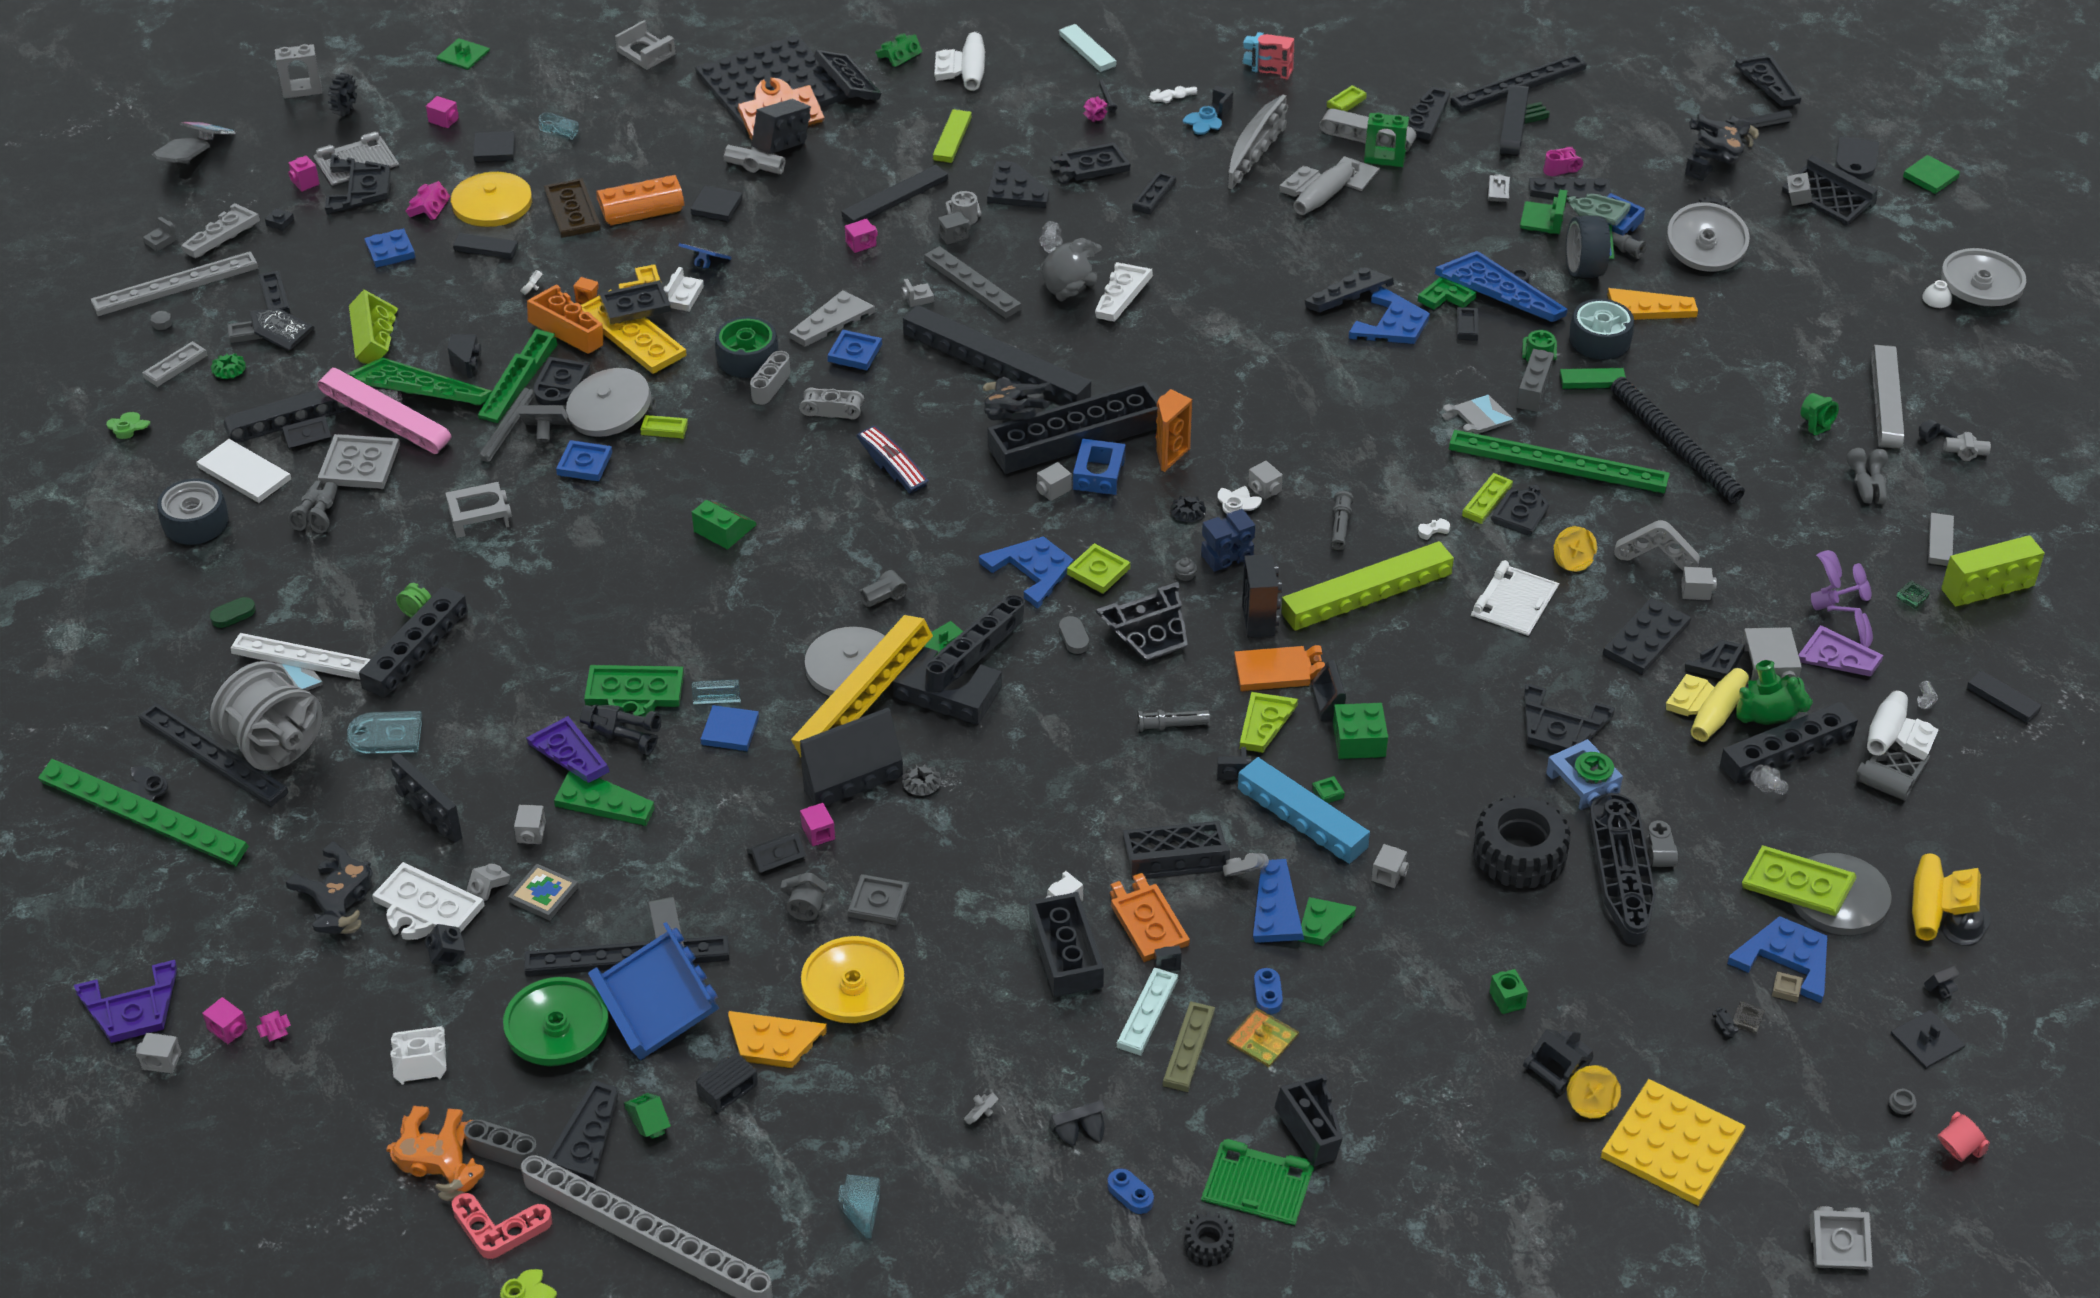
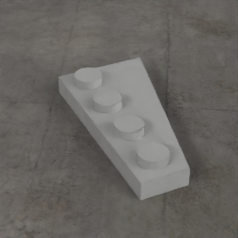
M234 203L230 206L231 210L228 213L222 212L218 216L219 220L217 222H210L205 226L206 230L204 232H197L182 244V250L194 258L201 257L210 249L220 246L222 242L236 237L238 233L245 229L253 227L254 224L260 221L259 215Z
M842 290L789 332V338L806 347L826 337L829 331H838L844 328L843 325L850 321L855 323L861 320V316L866 313L868 315L875 313V306Z

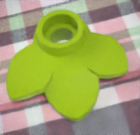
M532 1269L524 1271L517 1279L508 1280L503 1285L500 1295L501 1298H556L557 1292L550 1286L541 1283L543 1277L542 1270Z

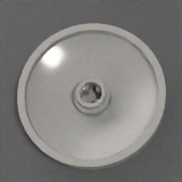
M1694 203L1681 208L1672 216L1666 234L1668 246L1674 256L1687 266L1702 271H1721L1733 267L1742 260L1749 245V231L1741 217L1729 208L1714 203Z
M1969 248L1956 251L1945 259L1941 270V279L1947 283L1951 293L1965 301L1978 305L2001 306L2012 303L2022 295L2026 285V275L2019 264L2004 254L1988 249Z
M626 368L607 369L587 377L575 387L568 398L566 412L572 426L580 433L595 437L609 436L630 428L643 417L651 402V391L646 379L640 373Z
M843 627L821 635L810 645L805 655V671L808 680L817 690L831 696L885 636L875 630L864 627Z

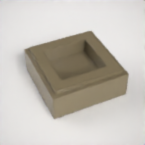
M1777 972L1772 996L1798 1002L1803 978Z

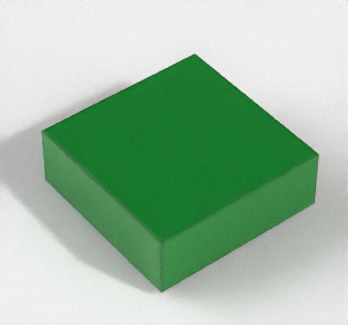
M1334 776L1312 783V790L1316 796L1326 803L1344 799L1345 792Z

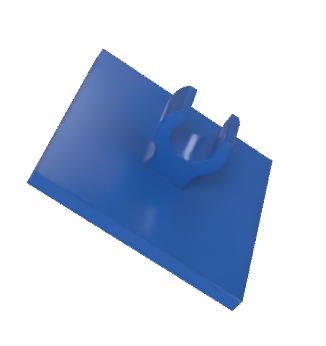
M679 243L680 247L699 252L694 262L696 266H700L701 260H704L703 268L708 269L710 266V255L731 260V256Z

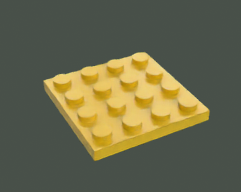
M1648 1079L1603 1148L1601 1158L1699 1206L1743 1135L1745 1125Z

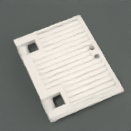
M1504 560L1496 569L1494 577L1485 592L1480 595L1475 603L1471 616L1529 636L1558 588L1559 583L1509 566L1508 561ZM1505 573L1512 575L1510 580L1504 578ZM1487 607L1492 610L1490 611V613H1487L1483 611V608Z

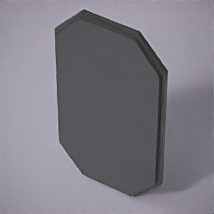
M174 139L153 152L152 156L156 160L189 164L190 159L209 148L210 145L201 139Z

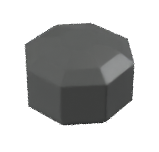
M157 311L151 315L150 321L153 328L166 330L172 326L170 313Z

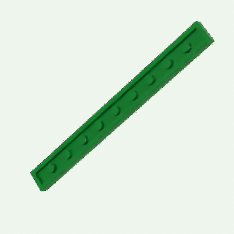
M1454 430L1449 444V450L1661 493H1665L1670 475L1669 472Z
M54 759L49 761L38 777L46 785L235 867L249 847L243 840Z

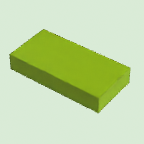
M1352 85L1328 100L1327 107L1347 112L1364 101L1367 93Z
M645 415L641 426V435L684 438L688 420L686 418Z

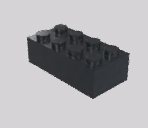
M1074 892L1029 901V921L1053 996L1057 997L1103 988L1104 967L1079 893Z

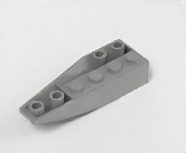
M1281 95L1264 105L1240 135L1230 162L1229 189H1233L1237 183H1240L1244 174L1250 171L1251 166L1258 162L1262 153L1266 152L1269 145L1275 142L1280 132L1285 130L1287 125L1285 114L1288 109L1286 95Z

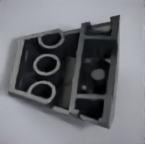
M1178 582L1158 588L1155 594L1119 606L1116 602L1095 611L1144 661L1155 659L1188 646Z

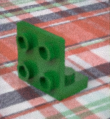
M1559 190L1558 197H1554L1553 205L1526 201L1520 228L1560 234L1568 191Z

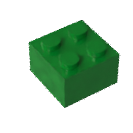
M1382 703L1335 705L1333 728L1338 759L1386 757L1388 733Z

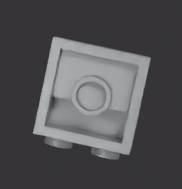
M1818 1207L1810 1214L1811 1242H1813L1815 1267L1871 1269L1873 1267L1869 1212H1861L1860 1208H1845L1844 1211H1833L1832 1207Z

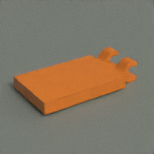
M1315 645L1306 651L1304 646L1235 651L1234 659L1240 691L1310 686V680H1313L1325 666L1321 659V646Z
M1142 873L1133 876L1135 881L1132 884L1134 892L1129 894L1125 892L1120 881L1110 884L1113 890L1110 892L1112 898L1111 907L1143 962L1154 959V949L1180 946L1181 949L1189 946V937L1157 884L1149 886Z

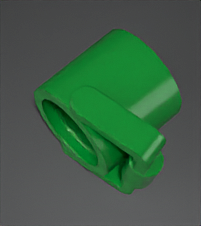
M1536 330L1531 332L1528 337L1523 338L1522 358H1526L1527 362L1530 360L1533 349L1554 353L1553 360H1556L1557 340L1552 333Z
M1816 393L1809 394L1801 407V417L1808 421V431L1813 435H1818L1831 429V425L1838 415L1839 405L1831 397H1823Z

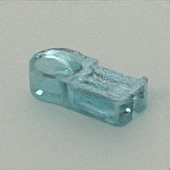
M549 112L539 116V128L544 132L558 133L570 137V139H573L579 132V123Z

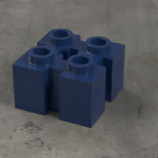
M1243 509L1226 514V518L1222 520L1216 517L1203 522L1202 536L1206 541L1202 542L1201 556L1214 572L1229 567L1232 561L1237 563L1243 562L1245 556L1254 555L1252 540L1255 538L1256 525Z

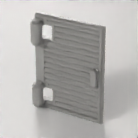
M378 132L362 135L361 141L334 149L333 145L318 148L314 155V159L331 186L349 181L350 172L331 173V159L324 160L322 157L326 154L338 155L339 159L347 160L348 157L354 158L355 162L360 163L369 161L390 165V168L399 166V163ZM375 140L377 145L369 147L367 142Z

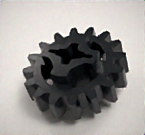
M340 73V75L336 74V79H332L333 85L329 86L328 96H330L328 103L331 104L329 109L333 110V114L345 116L349 114L350 110H353L352 104L356 103L357 93L355 92L357 85H354L356 80L353 79V75Z

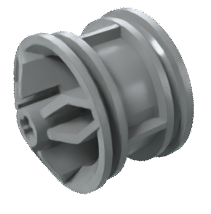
M269 661L251 663L232 674L218 690L210 709V723L216 734L230 743L238 745L245 759L253 767L260 770L279 769L299 758L316 738L322 722V707L319 700L310 692L294 686L284 669Z

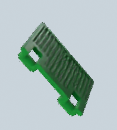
M1224 1139L1220 1143L1201 1201L1296 1225L1314 1166L1310 1165L1307 1159L1292 1155L1283 1158L1249 1149L1246 1143ZM1228 1150L1240 1153L1238 1162L1226 1159ZM1290 1167L1302 1169L1301 1177L1288 1175Z

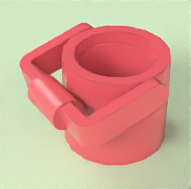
M1959 1112L1952 1116L1949 1126L1937 1135L1945 1149L1960 1162L1965 1160L1971 1153L1975 1157L1980 1158L1987 1152L1990 1143L1986 1140L1981 1130L1967 1116Z

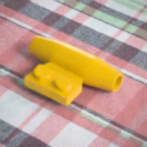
M1925 854L1920 858L1914 878L1912 902L1915 932L1919 939L1928 941L1933 940L1937 936L1943 911L1953 913L1954 915L1979 912L1981 874L1978 868L1953 871V874L1944 878L1941 860L1937 855Z

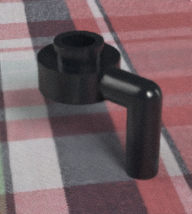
M1933 419L1924 421L1919 427V437L1926 442L1934 440L1939 433L1949 438H1957L1960 435L1947 426L1940 425Z

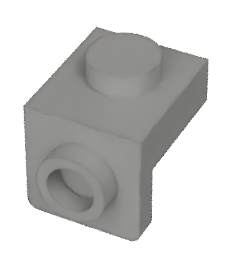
M496 864L475 868L472 870L467 891L487 901L491 888L508 884L510 875Z

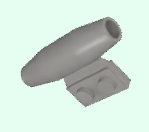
M1342 162L1320 174L1319 170L1302 166L1279 185L1280 192L1295 197L1300 195L1294 202L1293 207L1298 214L1305 215L1322 206L1341 190L1353 174V168L1349 163Z

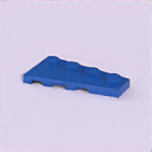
M1286 859L1269 860L1268 865L1260 871L1253 932L1255 943L1304 940Z

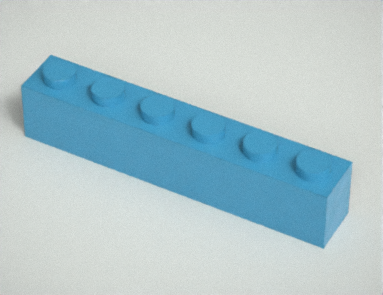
M1259 757L1239 772L1238 789L1244 795H1248L1262 807L1275 813L1281 820H1285L1299 832L1306 834L1315 840L1317 844L1327 848L1336 857L1350 864L1368 848L1369 830Z

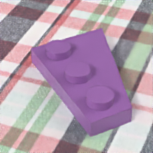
M1821 625L1798 655L1801 663L1866 676H1872L1883 659L1882 654Z

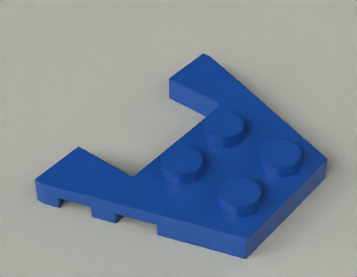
M1379 286V291L1373 293L1371 302L1389 308L1377 327L1356 321L1349 331V338L1357 339V336L1367 337V340L1375 341L1376 338H1388V342L1415 344L1429 321L1430 313L1386 288Z
M1044 536L979 556V563L991 573H994L1008 563H1012L1035 581V585L1024 591V599L1036 608L1043 604V599L1052 593V588L1056 583L1062 581L1067 574V568L1074 562V559Z
M1779 916L1729 956L1727 964L1749 973L1758 955L1806 974L1807 977L1800 989V995L1821 1003L1825 989L1827 936Z

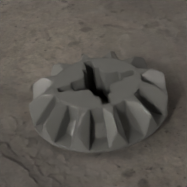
M926 763L923 767L915 764L913 769L907 768L906 774H903L902 783L904 788L911 794L919 796L929 795L935 792L941 784L940 772H936L935 767L928 768ZM918 776L925 778V783L920 778L918 779Z

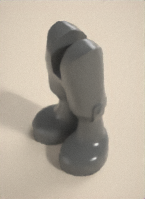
M1862 448L1850 450L1847 454V462L1856 472L1854 481L1857 484L1863 502L1870 504L1874 493L1875 503L1885 504L1887 502V481L1880 473V470L1888 462L1887 452L1883 449H1876L1867 458L1866 452ZM1865 466H1867V470L1870 473V476L1866 473Z
M316 480L306 494L302 496L301 505L290 512L288 516L289 525L299 531L306 527L309 520L310 527L315 532H326L330 522L324 511L333 504L337 492V484L327 482L323 489V482Z

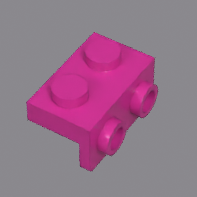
M439 181L430 185L424 184L417 190L418 194L410 200V205L406 209V213L410 217L425 212L430 220L436 219L450 198V195Z

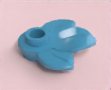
M1210 106L1202 107L1198 113H1190L1183 119V123L1193 125V132L1198 135L1206 134L1210 128L1219 130L1222 126V121L1217 118L1215 109Z

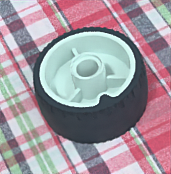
M1593 299L1581 303L1574 310L1570 324L1571 345L1580 354L1593 359L1607 360L1620 357L1628 351L1634 333V316L1631 311L1623 304L1609 299Z

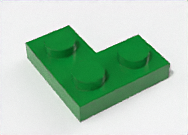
M1440 277L1418 294L1417 301L1433 310L1446 300L1464 308L1475 299L1476 292Z

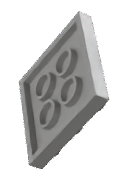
M335 434L320 470L318 480L322 481L323 485H326L327 482H334L337 486L384 489L400 446L399 439Z

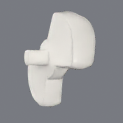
M536 270L530 277L527 285L520 291L526 295L532 288L537 290L539 287L535 283L543 274Z
M1441 518L1437 521L1432 520L1429 524H1420L1418 527V535L1425 540H1428L1434 533L1448 534L1450 531V523Z

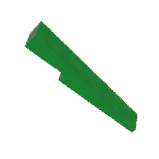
M535 329L521 354L516 353L480 410L478 414L480 419L499 423L522 390L528 385L558 345L554 333Z

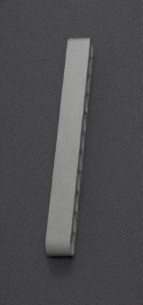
M529 1156L522 1162L521 1169L524 1184L530 1191L735 1298H772L771 1279L765 1272L540 1156Z

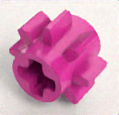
M1098 96L1090 98L1083 106L1086 109L1083 114L1093 122L1095 120H1102L1108 112L1105 109L1107 103Z
M277 1010L260 1017L262 1024L256 1027L260 1037L267 1036L270 1042L287 1035L286 1027L291 1026L287 1014L280 1016Z

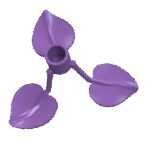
M1830 550L1818 553L1816 556L1823 563L1831 585L1822 588L1821 591L1811 593V602L1814 609L1821 610L1827 608L1828 611L1855 612L1861 645L1868 648L1873 640V632L1866 613L1862 614L1860 608L1835 606L1839 602V595L1857 589L1863 601L1871 599V587L1863 566L1860 563L1853 566V576L1857 585L1836 591L1835 589L1841 586L1840 578L1842 576L1839 559Z

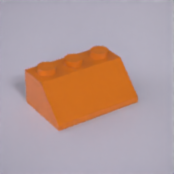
M1172 389L1165 395H1162L1157 401L1156 451L1161 470L1164 472L1190 449L1192 399Z

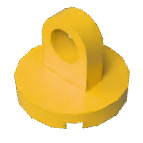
M1577 526L1564 529L1558 535L1554 544V557L1557 563L1564 569L1575 572L1585 570L1593 562L1594 554L1597 552V543L1594 535L1589 530Z
M1598 1065L1586 1066L1578 1070L1571 1077L1567 1086V1098L1572 1108L1581 1116L1587 1118H1601L1605 1116L1607 1112L1617 1106L1621 1097V1086L1616 1076L1607 1068Z

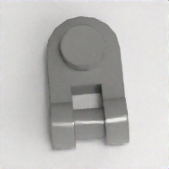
M1249 853L1245 856L1244 860H1241V858L1226 860L1227 865L1223 866L1224 877L1236 876L1265 868L1269 863L1268 856L1263 853Z

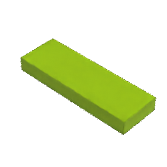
M1493 473L1463 509L1462 516L1482 524L1508 490L1511 489L1513 481Z

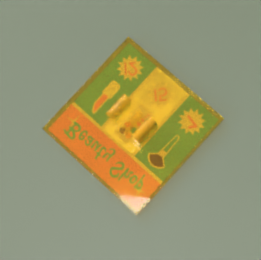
M1256 1007L1227 1039V1043L1270 1067L1299 1035V1032Z

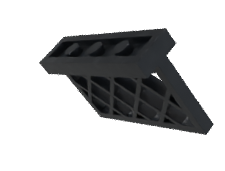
M1813 155L1807 159V165L1797 173H1807L1813 177L1808 178L1809 183L1816 184V188L1810 189L1811 194L1818 193V198H1812V202L1806 204L1845 225L1850 224L1867 207L1872 208L1876 204L1878 189ZM1788 182L1782 186V191L1789 194ZM1819 183H1825L1830 187H1820ZM1832 192L1833 195L1832 197H1822L1821 193ZM1835 192H1842L1845 195L1836 196ZM1857 200L1862 204L1853 205L1852 201ZM1848 201L1849 205L1838 206V202ZM1834 202L1835 206L1827 207L1823 203ZM1850 211L1851 214L1845 217L1840 212Z
M1220 821L1123 830V839L1132 879L1134 875L1140 873L1145 878L1221 871L1223 866L1227 865L1226 860L1230 859V849L1225 842ZM1216 830L1212 836L1204 833V831ZM1189 833L1191 835L1188 838H1185L1180 834ZM1164 835L1166 838L1162 841L1156 838V836ZM1130 838H1141L1143 840L1137 843ZM1196 838H1200V839L1204 840L1205 842L1202 843V844H1199V843L1194 842V840H1195ZM1175 840L1181 844L1176 847L1169 843ZM1150 842L1156 845V847L1150 849L1146 845Z

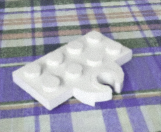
M404 862L372 895L374 902L388 908L387 921L394 935L399 933L401 926L410 925L401 932L402 938L406 940L427 936L436 924L460 927L462 932L485 906L482 898Z

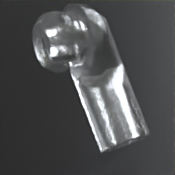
M1923 681L1919 686L1923 696L1921 698L1918 696L1917 702L1920 708L1929 709L1938 700V695L1930 681Z

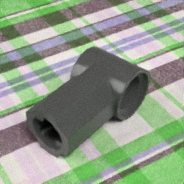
M889 570L882 574L878 582L859 590L863 604L868 608L890 597L895 600L902 598L908 591V585L894 570Z

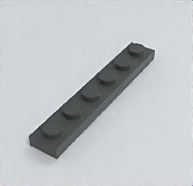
M939 246L924 254L925 262L1004 318L1021 310V303L942 247Z

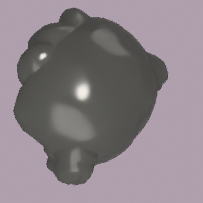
M1079 238L1073 242L1064 243L1051 251L1040 266L1047 289L1059 301L1063 302L1067 297L1077 295V290L1083 285L1092 288L1097 282V273L1091 272L1092 265L1087 258L1094 257L1095 254L1102 250V246L1089 239Z

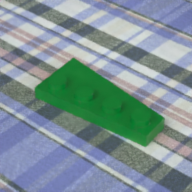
M570 771L554 799L555 807L644 826L647 825L655 809L654 802L601 778L588 783Z

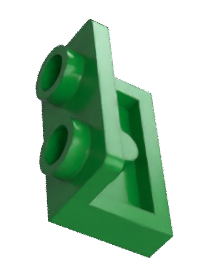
M903 33L896 36L895 41L881 44V48L875 51L878 58L889 57L892 66L896 67L922 53V49L916 34L906 36Z

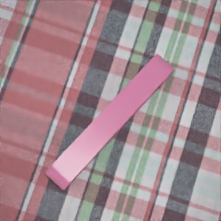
M331 368L317 382L318 388L325 395L433 454L439 453L452 438L450 432L445 427L337 368Z

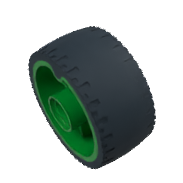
M743 316L728 320L718 328L715 335V353L718 365L725 373L734 377H754L770 355L779 351L775 328L771 323L762 318Z

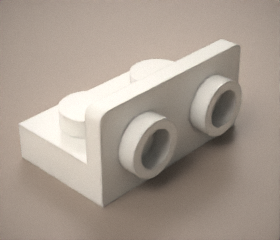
M678 267L675 274L671 275L669 284L664 287L671 308L690 311L702 291L704 283L700 279L684 277L683 268Z

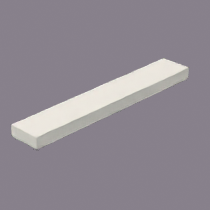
M243 633L238 635L231 646V654L360 679L359 671L371 660Z

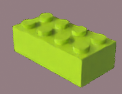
M2029 535L1952 555L1949 558L1941 589L1956 607L2020 589L2035 586L2045 553Z

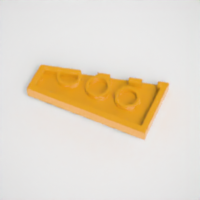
M1608 288V299L1626 306L1633 314L1634 320L1691 318L1698 315L1696 302L1692 297Z

